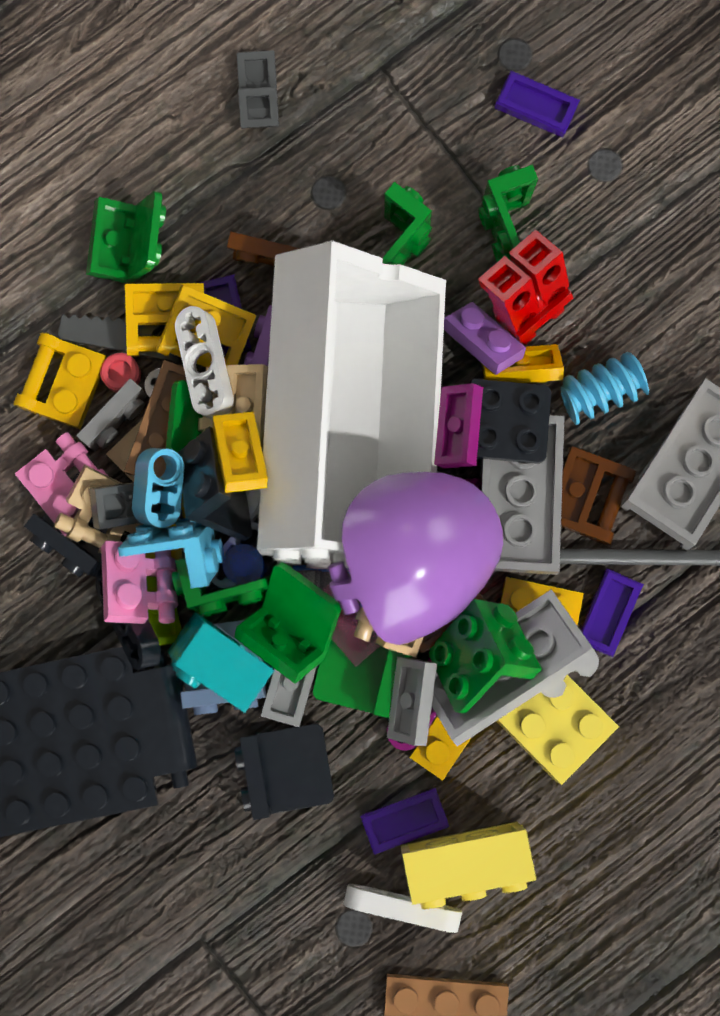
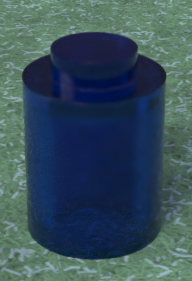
M239 544L233 546L227 551L223 559L225 575L237 586L261 580L265 577L267 570L266 561L259 551L251 545Z

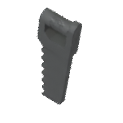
M62 314L58 337L61 340L127 353L126 322L121 318L112 321L109 317H106L102 321L98 316L91 320L86 315L79 319L76 315L68 318ZM138 325V336H154L160 330H164L166 325ZM139 352V356H136L161 362L166 360L174 364H179L180 357L171 353L165 356L158 352Z

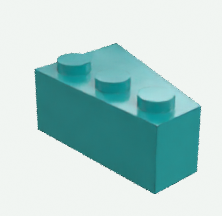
M194 612L168 649L172 659L170 665L174 667L173 670L176 672L175 675L195 689H197L200 683L244 713H246L275 671L259 660L253 653L247 652L243 645L196 612Z

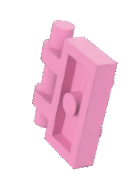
M68 432L56 440V443L64 452L59 459L55 460L51 453L45 449L15 473L53 523H55L60 513L74 519L79 509L66 501L74 485V482L66 473L68 470L75 466L81 472L83 466L86 465L107 475L103 469H97L88 458V450L81 442L76 443ZM60 530L63 535H67L66 532Z
M105 541L101 547L104 622L144 624L148 619V609L158 610L160 623L168 624L174 622L175 608L178 607V595L173 590L171 572L176 571L175 559L171 557V550L155 552V559L145 558V553L121 557L119 556L118 547L123 542ZM146 576L157 578V592H147Z

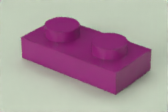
M474 383L441 387L434 465L442 468L476 466L483 387Z

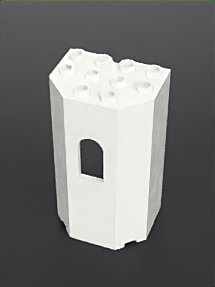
M334 241L275 255L263 457L268 483L267 488L261 489L257 540V550L261 555L274 556L277 564L284 562L287 565H301V560H305L304 563H307V568L328 569L331 563L343 561L345 567L348 568L342 542V524L347 509L354 498L366 486L386 475L404 472L437 473V466L434 465L441 396L445 279L401 264H383V258Z

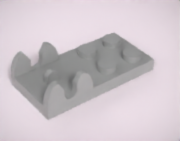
M706 378L697 388L655 456L640 473L637 484L620 505L626 511L631 509L679 541L680 547L686 551L696 545L720 506V387Z
M550 415L547 457L543 463L533 464L481 459L479 468L481 491L494 506L500 518L503 531L501 557L494 571L558 575L560 572L564 416Z
M552 589L516 612L517 621L526 639L532 644L534 654L542 668L532 680L502 675L467 713H456L436 672L432 707L456 746L461 745L540 692L550 698L563 695L566 687L564 678L569 673L577 671L580 676L590 677L596 672L599 665L596 652Z

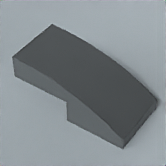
M275 51L238 52V94L241 129L279 127Z
M134 482L89 488L93 526L95 529L100 530L136 523L142 524L135 518L132 511ZM152 485V490L163 491L164 486ZM152 504L151 512H160L161 504Z

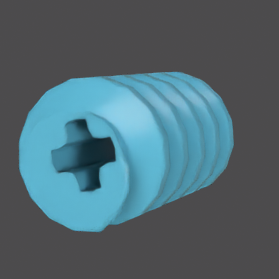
M626 352L621 355L620 361L616 358H610L606 361V368L598 363L592 367L591 373L585 369L580 370L577 379L572 375L565 376L563 378V387L561 386V396L568 415L574 424L578 425L580 424L579 412L583 411L591 420L595 417L594 406L598 405L602 412L606 414L609 412V400L612 399L616 406L621 408L623 407L624 394H627L634 403L638 400L637 389L641 388L646 395H649V387L642 365L632 353Z

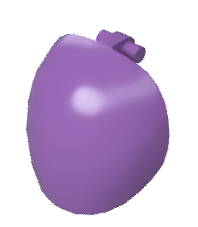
M404 472L386 475L366 486L354 498L347 509L342 524V542L351 575H348L343 561L329 565L328 570L332 579L329 585L336 601H340L345 615L360 610L359 600L376 635L387 643L401 645L422 638L456 618L487 584L500 560L503 548V531L500 518L489 498L475 485L462 478L445 473Z

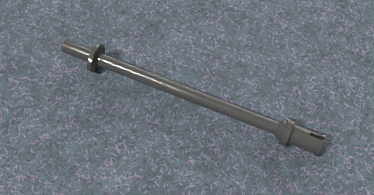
M560 549V564L720 566V550Z

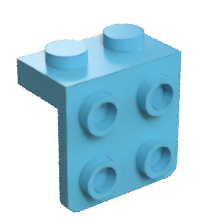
M187 518L179 519L175 522L176 526L166 528L145 524L136 527V532L127 535V539L118 547L119 556L121 557L184 548L191 588L208 586L218 572L220 563H224L225 559L221 539H215L214 529Z

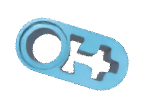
M149 448L141 452L136 460L132 511L135 518L142 524L166 528L173 525L180 516L184 462L176 451ZM161 456L165 460L166 470L158 478L154 473L153 465L155 460ZM152 485L164 486L163 491L152 490ZM152 504H161L160 512H151Z

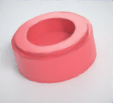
M115 353L104 360L100 369V375L103 383L111 391L117 393L130 378L138 385L141 379V370L133 357L127 356L125 353Z

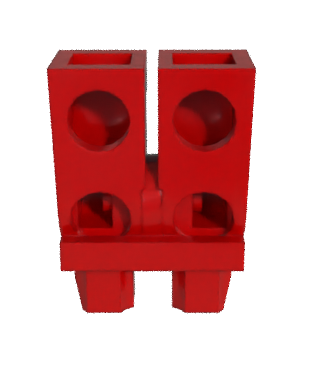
M534 230L509 252L511 261L504 256L478 278L481 288L489 294L494 306L492 309L495 320L523 344L531 341L536 336V330L549 319H556L565 311L564 306L573 299V294L568 289L569 281L563 252L537 230Z

